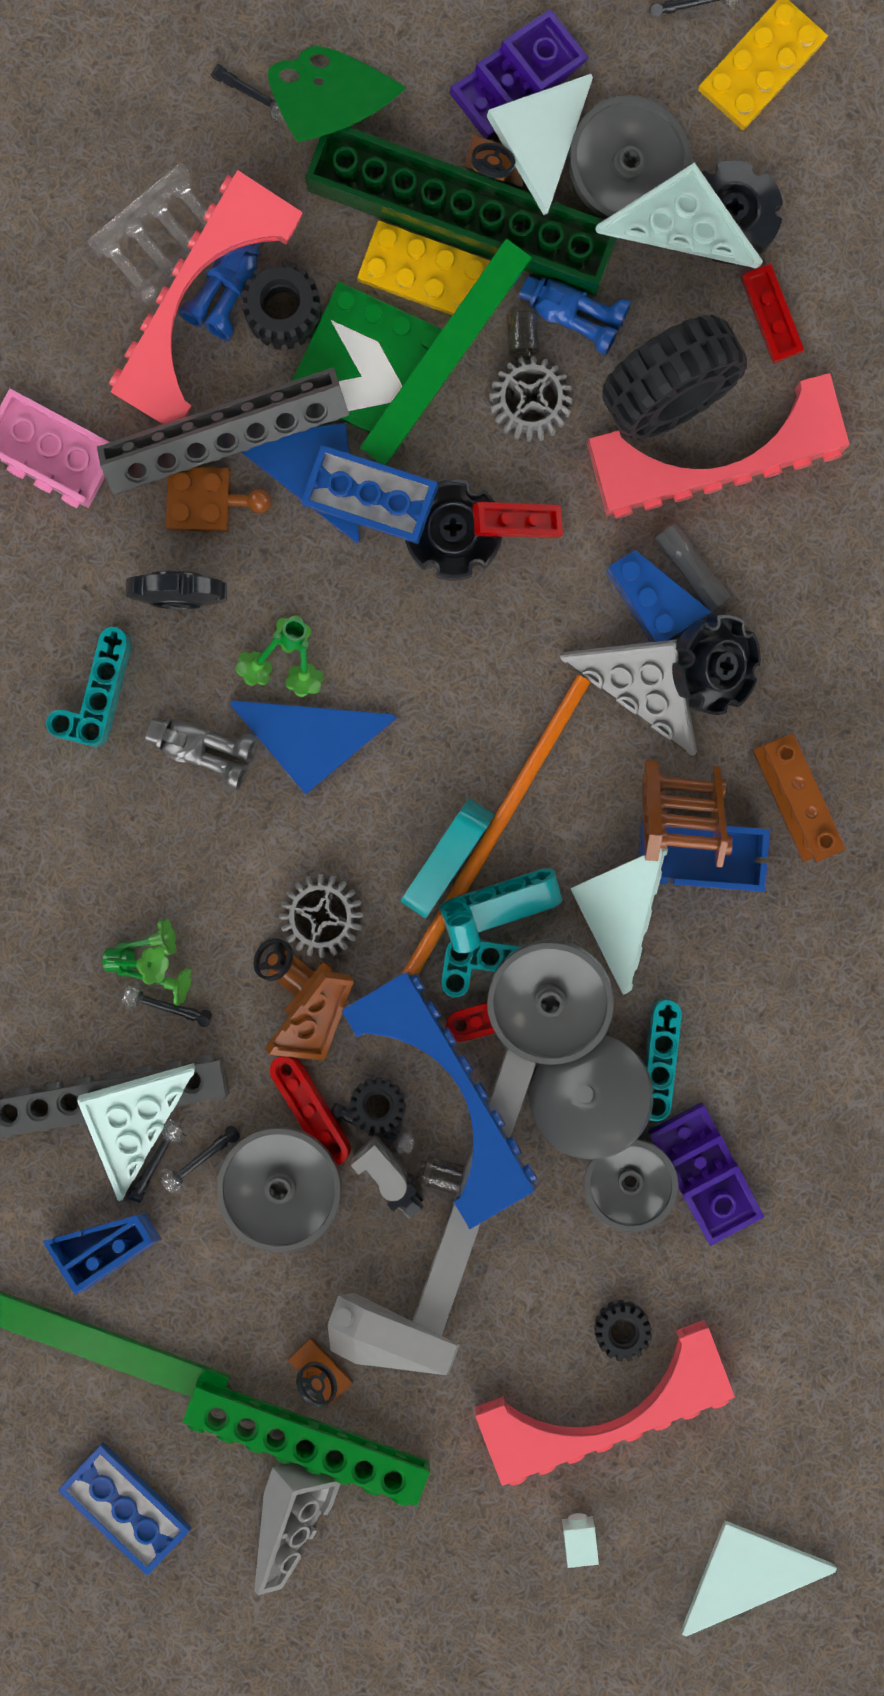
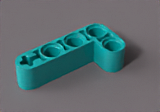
M109 627L101 632L80 714L65 710L51 712L46 719V727L51 735L93 747L101 746L107 742L132 648L131 638L126 632L117 627ZM118 638L122 640L120 646L115 645L113 647L109 644L111 639L116 640ZM106 653L118 657V661L105 657ZM107 665H113L115 669L114 676L109 680H104L101 675L103 668ZM104 694L107 698V705L102 710H96L94 700L98 695ZM65 716L69 719V728L65 732L60 733L57 729V722ZM97 724L100 730L99 736L95 740H89L86 735L87 729L90 725Z
M469 798L400 902L426 919L495 814Z
M547 868L451 898L441 904L440 911L453 949L458 953H466L475 950L481 944L478 932L556 907L561 903L562 896L555 871Z
M481 940L479 947L470 951L465 959L456 960L451 955V948L453 946L449 942L446 948L441 981L443 991L451 997L464 995L469 988L471 969L495 972L508 955L522 946ZM487 948H494L499 952V959L494 964H486L482 961V952ZM452 974H458L463 977L464 986L459 990H451L446 984L447 978Z
M668 998L656 1000L650 1012L645 1066L650 1077L652 1071L657 1067H665L667 1071L664 1080L655 1082L651 1079L653 1098H661L663 1100V1107L658 1112H651L650 1121H661L667 1118L672 1106L682 1011L677 1003ZM666 1005H668L670 1010L674 1011L673 1016L669 1015L666 1021V1025L672 1028V1031L663 1028L656 1029L657 1025L661 1027L664 1025V1018L659 1015V1010H665ZM660 1036H668L670 1039V1046L665 1051H657L655 1048V1041Z

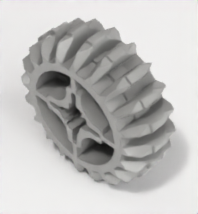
M532 356L530 364L526 365L525 360L521 357L518 359V368L511 362L508 363V373L504 371L498 372V378L501 382L493 381L492 389L496 392L490 394L489 400L496 404L491 406V413L499 414L495 419L497 425L507 422L503 430L504 433L508 434L513 428L516 429L514 435L516 440L520 438L521 432L527 433V442H531L533 433H537V438L539 441L544 440L543 430L546 429L547 433L551 436L555 435L554 425L563 428L565 422L562 417L570 416L571 410L565 406H570L573 403V398L566 396L571 393L572 386L562 385L567 380L566 374L556 376L559 366L554 365L550 370L547 369V359H543L540 366L536 365V357ZM525 377L539 378L536 383L531 385L525 384L521 380L517 382V380ZM549 385L556 395L557 405L554 410L548 407L549 403L543 397ZM509 388L514 391V396L520 402L514 413L510 411L506 403L505 396ZM538 392L536 402L531 401L524 407L526 396L532 397L533 394L535 395ZM531 413L537 414L541 418L543 416L546 417L535 422L521 420Z
M323 874L318 875V884H314L311 876L306 877L308 886L306 888L302 883L296 882L295 887L299 893L296 894L291 890L286 893L289 898L293 899L292 903L285 901L281 903L283 908L290 909L289 913L279 915L280 919H289L290 924L281 927L282 931L292 929L294 933L287 938V941L290 943L298 938L300 940L296 946L298 951L302 950L305 944L308 945V956H312L315 948H319L320 958L325 957V948L328 947L332 956L337 955L336 944H339L343 950H346L348 945L344 941L345 937L351 941L357 939L350 932L351 928L355 930H361L362 925L353 923L354 918H363L362 912L354 913L353 910L354 907L362 904L361 901L357 900L351 903L349 899L356 894V891L352 889L345 894L343 890L347 886L346 881H342L338 888L335 887L336 876H331L328 884H324L325 878ZM324 890L323 897L316 907L299 904L310 892ZM333 893L342 900L346 908L347 919L332 911ZM326 901L325 909L328 912L325 914L329 913V918L336 919L337 921L331 919L324 920L319 925L317 931L319 924L315 921L317 918L314 919V914L307 911H320ZM297 913L311 921L310 938L301 931L297 922ZM325 926L344 927L343 931L336 938L329 941H319Z

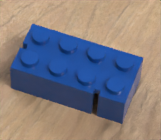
M643 820L640 823L638 857L645 855ZM665 826V830L668 833L713 837V831ZM726 826L727 835L732 836V851L730 855H725L723 867H716L715 850L667 846L668 852L664 856L661 867L660 883L668 884V878H670V884L765 892L767 864L756 863V857H768L770 829Z

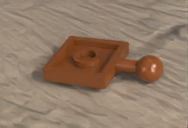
M193 467L188 471H181L168 476L166 529L173 531L229 532L230 507H249L255 513H264L271 506V496L264 489H254L249 495L230 494L231 470L229 468Z

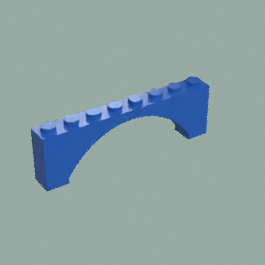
M407 971L341 1011L357 1037L363 1034L381 1035L413 1045L440 1063L460 1088L471 1116L473 1156L467 1183L462 1194L455 1198L454 1204L468 1228L472 1229L535 1192L536 1185L534 1182L538 1178L529 1164L524 1166L518 1155L522 1152L514 1137L508 1138L502 1127L505 1126V1122L498 1110L492 1111L486 1102L489 1099L486 1089L481 1082L476 1084L470 1075L473 1071L470 1062L465 1055L459 1056L454 1048V1045L457 1044L454 1035L449 1028L443 1029L438 1021L441 1014L433 1001L427 1002L422 993L425 987L417 974L412 976L410 971Z

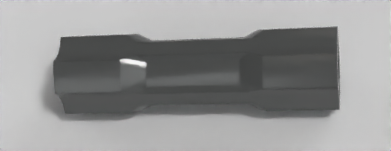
M677 522L656 537L655 541L666 556L674 562L695 591L699 601L708 610L714 611L732 597L721 581L710 571L692 546L691 540Z

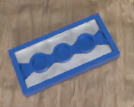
M321 445L301 504L304 507L418 544L439 484L420 476Z
M104 1442L90 1454L58 1489L78 1511L147 1576L190 1532L192 1527Z

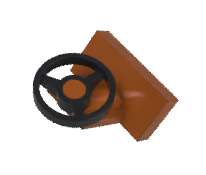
M477 135L473 136L464 166L474 169V171L487 177L510 182L521 187L524 185V180L515 167V157L509 149Z
M278 938L265 941L256 951L253 961L254 970L259 977L267 981L276 980L295 995V998L284 1010L289 1015L322 971L332 972L334 969L325 960L316 971L312 970L293 954L292 948L287 942ZM275 944L274 951L267 955L265 962L259 964L263 952L269 946ZM282 944L286 947V951L283 954ZM270 969L267 973L270 976H264L260 970Z
M311 1336L288 1358V1361L298 1371L295 1381L298 1392L304 1401L311 1406L324 1407L328 1404L331 1405L353 1384V1379Z

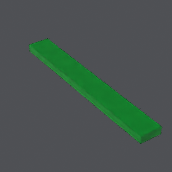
M508 239L503 242L362 443L360 449L380 464L387 466L531 262V256Z
M0 1291V1328L190 1397L198 1378L224 1388L227 1386L230 1377L227 1373Z

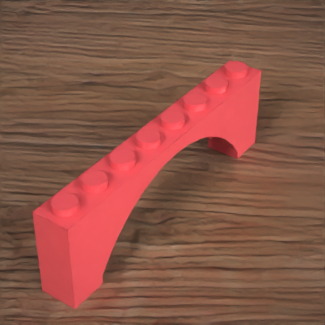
M239 170L236 171L233 177L228 175L219 190L223 196L217 205L212 202L203 218L207 224L201 233L196 230L187 246L191 249V252L186 260L180 258L172 272V275L176 278L170 288L164 286L156 300V303L160 304L154 316L150 313L147 315L140 328L144 334L138 343L135 341L131 343L124 356L129 359L123 370L117 368L109 382L113 386L110 391L113 395L162 425L187 417L192 409V405L184 400L174 371L172 334L178 307L193 280L216 259L241 247L272 241H280L287 245L302 219L303 212Z
M828 373L800 381L794 389L796 398L792 409L778 433L754 454L727 466L712 469H689L665 464L648 457L621 438L620 431L590 438L587 447L606 516L614 514L616 519L633 514L632 509L644 506L645 510H652L662 506V501L674 498L675 502H681L692 498V493L704 490L705 494H710L723 489L722 485L734 482V486H740L751 482L752 476L763 474L764 478H769L781 474L782 468L793 466L794 470H798L812 465L811 460L823 457L824 462L840 458L842 456L841 452L850 444L831 374Z
M705 1320L676 1330L678 1341L675 1352L659 1384L637 1407L612 1421L586 1427L552 1425L533 1419L514 1409L506 1403L504 1396L476 1406L475 1417L501 1485L510 1484L515 1486L521 1484L530 1475L550 1473L559 1464L579 1462L588 1453L608 1451L614 1446L613 1444L622 1440L627 1442L634 1441L643 1435L642 1433L651 1429L656 1431L663 1430L669 1427L672 1421L680 1418L685 1420L692 1419L698 1416L701 1410L709 1407L716 1409L727 1405L730 1399L735 1398V1395Z

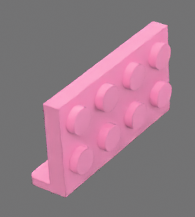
M9 389L0 405V461L8 465L6 470L21 479L27 475L35 480L33 485L49 494L53 489L62 494L61 500L75 508H78L79 504L89 509L105 479V475L100 467L97 447L110 442L20 393Z

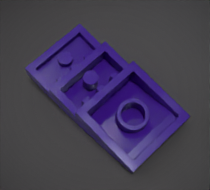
M549 9L504 39L501 48L478 62L475 71L451 86L449 94L480 134L489 140L496 135L487 118L489 109L560 85L587 61L588 56L554 12Z
M702 1102L648 1130L654 1144L673 1163L678 1178V1189L709 1246L764 1218L738 1165L735 1163Z

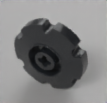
M739 160L719 162L714 174H710L706 170L702 171V174L726 209H734V214L737 216L732 217L755 251L762 254L775 239L782 223V218L775 214V211H779L783 204L780 190L775 181L766 172L763 175L754 174V165L752 163ZM712 259L713 261L722 264H734L730 262Z
M459 479L437 482L439 487L419 543L416 544L405 540L410 556L422 570L432 566L437 569L436 577L449 581L468 579L472 577V568L474 566L480 565L484 569L487 568L499 551L502 537L475 536L473 504L495 501L485 490H481L477 494L470 491V482ZM450 524H456L457 529H462L457 531V536H450V531H445L450 529Z
M156 571L151 574L127 578L125 596L158 608L198 609L203 606L226 602L227 583L222 582V580L203 577L202 574L195 572Z
M708 614L706 622L694 621L680 637L676 646V650L679 652V661L672 665L673 681L678 695L682 698L690 699L689 707L693 710L711 715H723L727 713L728 706H741L752 693L757 682L754 670L761 664V653L755 633L744 630L745 621L732 615Z

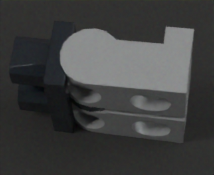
M377 1135L353 1154L351 1167L358 1175L364 1170L371 1175L379 1185L382 1197L387 1200V1205L393 1212L399 1207L407 1218L411 1219L424 1207L422 1204L423 1197L417 1191V1179L412 1173L407 1176L403 1165Z

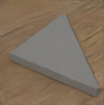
M678 639L562 652L560 658L564 663L568 662L582 673L581 675L600 689L603 688L614 696L618 703L652 724L651 727L670 741L671 739L687 750V754L690 756L696 754L697 748L689 702L687 698H682L678 695L673 681L672 665L679 661V652L676 650Z

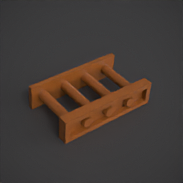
M794 733L753 749L752 752L802 862L813 858L815 862H819L846 850Z
M646 760L642 780L645 860L658 861L660 849H666V846L715 850L716 867H723L725 855H730L732 851V836L727 835L723 799L726 792V779H721L720 766H714L711 781L664 777V774L659 773L658 761ZM667 789L709 793L710 799L665 795V792L662 791ZM664 808L711 812V818L666 814ZM665 826L713 831V837L668 833L665 830Z

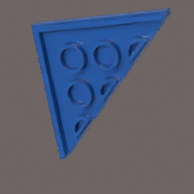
M346 423L312 427L307 431L297 432L282 437L277 441L267 442L250 450L241 451V453L302 500L321 445L349 454ZM316 511L353 542L360 543L358 524Z
M232 701L229 703L305 794H308L396 720L393 714Z

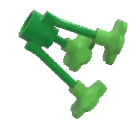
M294 615L289 619L281 618L277 621V630L273 634V640L262 654L256 651L251 654L243 652L238 657L239 663L236 665L235 670L238 675L244 678L245 683L250 686H254L257 683L265 685L270 680L269 674L272 672V666L266 659L278 644L281 645L285 653H292L296 649L300 651V666H293L288 670L289 676L285 680L286 687L294 690L295 694L300 697L306 696L308 693L315 694L321 690L320 683L324 680L323 673L320 670H315L312 664L307 663V648L309 645L307 639L311 635V629L299 616Z
M169 919L159 920L157 923L158 933L150 934L149 938L132 942H118L117 948H107L104 951L102 964L106 972H117L119 976L140 979L148 985L153 983L164 985L165 989L173 991L174 1005L179 1006L180 1003L183 1004L185 1002L191 985V969L185 968L181 970L177 979L171 977L164 979L165 971L169 967V960L164 954L166 956L175 954L177 950L175 931L171 927ZM145 945L155 946L154 948H145L142 958L135 960L134 953L129 951V949ZM133 967H137L139 972L133 971L131 969Z

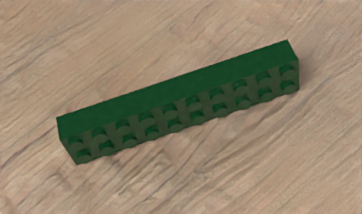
M350 127L319 138L305 176L307 189L310 193L491 259L503 242L508 239L532 257L531 262L524 271L547 279L550 278L564 282L595 297L618 239L617 237L597 233L595 230L596 226L604 221L602 219L553 201L548 213L543 215L531 193Z

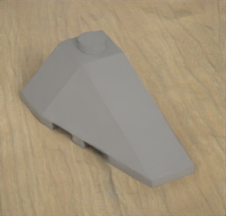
M356 1293L338 1296L328 1322L330 1350L360 1365L449 1375L460 1346Z
M296 1463L272 1468L263 1496L254 1589L257 1595L280 1590L284 1587L301 1559V1555L298 1552L299 1548L307 1539H313L317 1533L313 1525L321 1512L324 1515H328L334 1504L340 1483L336 1482L332 1476L324 1473L321 1475L312 1474L306 1471L304 1466Z

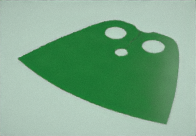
M322 46L307 48L301 51L297 59L292 61L282 60L268 69V81L281 115L297 143L325 136L360 122L385 107L407 88L382 72L344 53ZM322 54L328 57L330 62L326 67L319 68L311 64L310 58L313 55ZM284 69H293L298 72L299 78L295 82H285L279 77V74ZM315 78H321L323 79L324 83L322 85H316L313 83V80Z

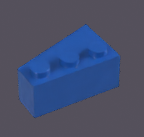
M636 550L609 566L606 571L650 642L672 640L683 633L694 621H702L708 614L712 613Z
M144 1213L42 1242L72 1292L76 1295L88 1290L162 1240L148 1215Z

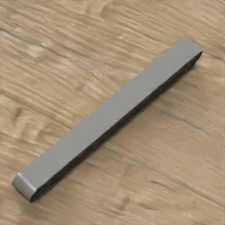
M507 1048L488 1105L492 1111L498 1110L505 1122V1126L502 1129L506 1136L510 1138L536 1063L516 1055ZM473 1147L455 1198L462 1194L467 1183L472 1164ZM454 1202L412 1320L441 1336L480 1224L469 1229Z

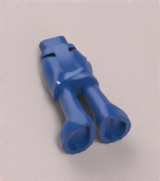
M261 243L241 247L216 259L213 266L206 273V278L208 279L193 299L182 304L178 314L186 322L196 327H202L205 322V327L211 334L224 341H230L234 332V328L229 320L230 313L237 298L241 296L247 279L252 280L254 277L252 273L258 268L257 258L259 251L257 249ZM223 284L226 288L207 317L208 308L219 287Z
M528 275L519 294V298L530 302L529 307L535 309L539 317L544 318L548 322L558 323L569 330L577 331L595 344L596 351L604 356L610 351L617 332L620 331L631 306V302L626 299H619L612 306L605 305L586 296V292L564 282L550 278L547 280L545 277H542L540 280L532 275ZM577 310L596 318L609 327L599 326L578 316Z

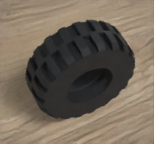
M713 314L711 316L701 315L695 319L691 318L649 339L644 345L631 352L625 360L621 361L615 367V370L607 376L606 383L603 384V401L623 435L632 440L651 438L687 422L695 415L709 408L714 402L720 400L744 376L747 369V356L727 321Z

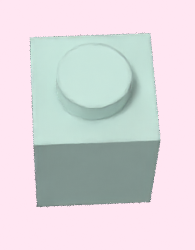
M576 1513L570 1515L568 1519H562L568 1568L599 1565L593 1516L587 1517L586 1514Z

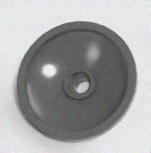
M637 1139L630 1147L619 1154L604 1159H591L585 1173L584 1190L589 1207L603 1223L616 1230L639 1232L658 1225L669 1215L678 1195V1178L670 1158L659 1147L645 1140ZM629 1175L636 1178V1182L632 1185L625 1182V1178Z

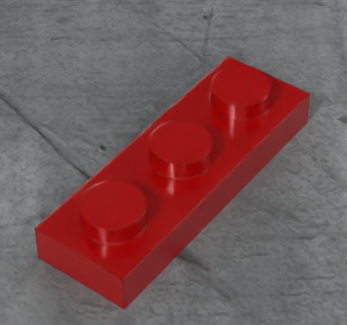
M770 263L742 274L741 282L772 363L775 364L801 354L804 348L772 264Z
M477 502L473 504L475 536L559 538L563 536L561 505Z

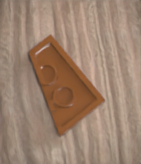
M322 971L265 1047L268 1055L325 1060L342 1015L341 1010L345 1007L354 982L352 977L348 974Z

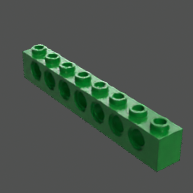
M200 1378L196 1382L182 1423L188 1424V1428L195 1432L204 1433L207 1431L217 1435V1438L223 1442L234 1443L235 1441L246 1445V1448L253 1453L262 1454L266 1452L274 1455L279 1462L284 1464L296 1463L304 1466V1469L312 1474L321 1475L324 1473L330 1475L336 1482L343 1485L355 1484L362 1487L370 1495L379 1496L383 1494L391 1497L393 1502L401 1506H408L410 1504L417 1507L430 1473L429 1461ZM214 1408H220L225 1411L226 1416L224 1418H215L210 1411ZM251 1419L256 1426L246 1429L240 1425V1421ZM273 1429H279L285 1436L281 1439H274L269 1435V1432ZM302 1440H309L314 1446L311 1449L304 1450L298 1446V1443ZM332 1450H337L343 1456L338 1460H332L327 1454ZM360 1461H368L372 1467L368 1470H360L356 1467V1464ZM395 1471L401 1477L398 1480L390 1481L385 1475Z

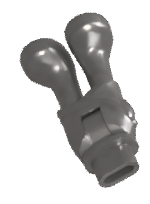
M153 718L145 741L156 744L157 749L162 750L168 758L176 762H189L200 768L205 767L225 777L226 786L238 791L245 779L248 766L206 753V746L250 763L255 751L257 736L244 734L239 740L219 736L212 733V729L203 728L190 722L170 719L162 721Z

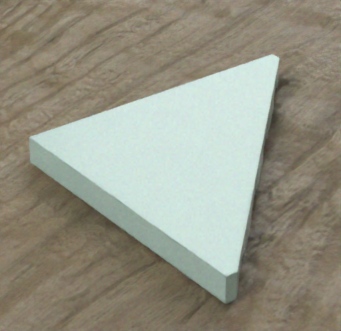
M591 74L489 109L487 118L503 146L513 153L516 160L515 167L543 215L547 214L572 137L593 79Z
M695 162L597 224L595 229L599 234L752 268H758L763 262Z
M667 846L666 849H660L658 861L645 860V855H642L571 888L623 995L630 992L633 988L632 980L643 949L641 945L644 934L649 926L652 914L651 906L654 895L658 891L662 875L661 867L664 856L668 852Z
M194 1063L78 1097L77 1102L118 1201L123 1200L130 1184L134 1181L148 1152L156 1142L166 1120L174 1110L188 1081L195 1072Z
M724 1520L681 1628L682 1635L687 1637L835 1573L837 1568L831 1562Z

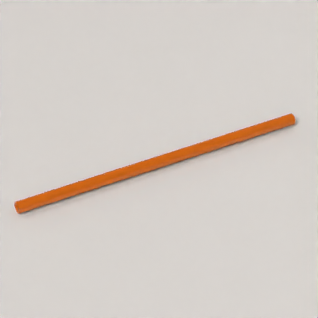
M580 675L576 676L444 902L464 895L469 890L591 682ZM440 909L401 974L410 971L412 976L414 974L419 975L446 929Z

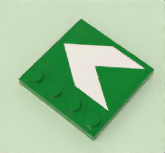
M338 281L292 381L334 367L349 412L348 416L342 417L339 420L370 433L442 329Z

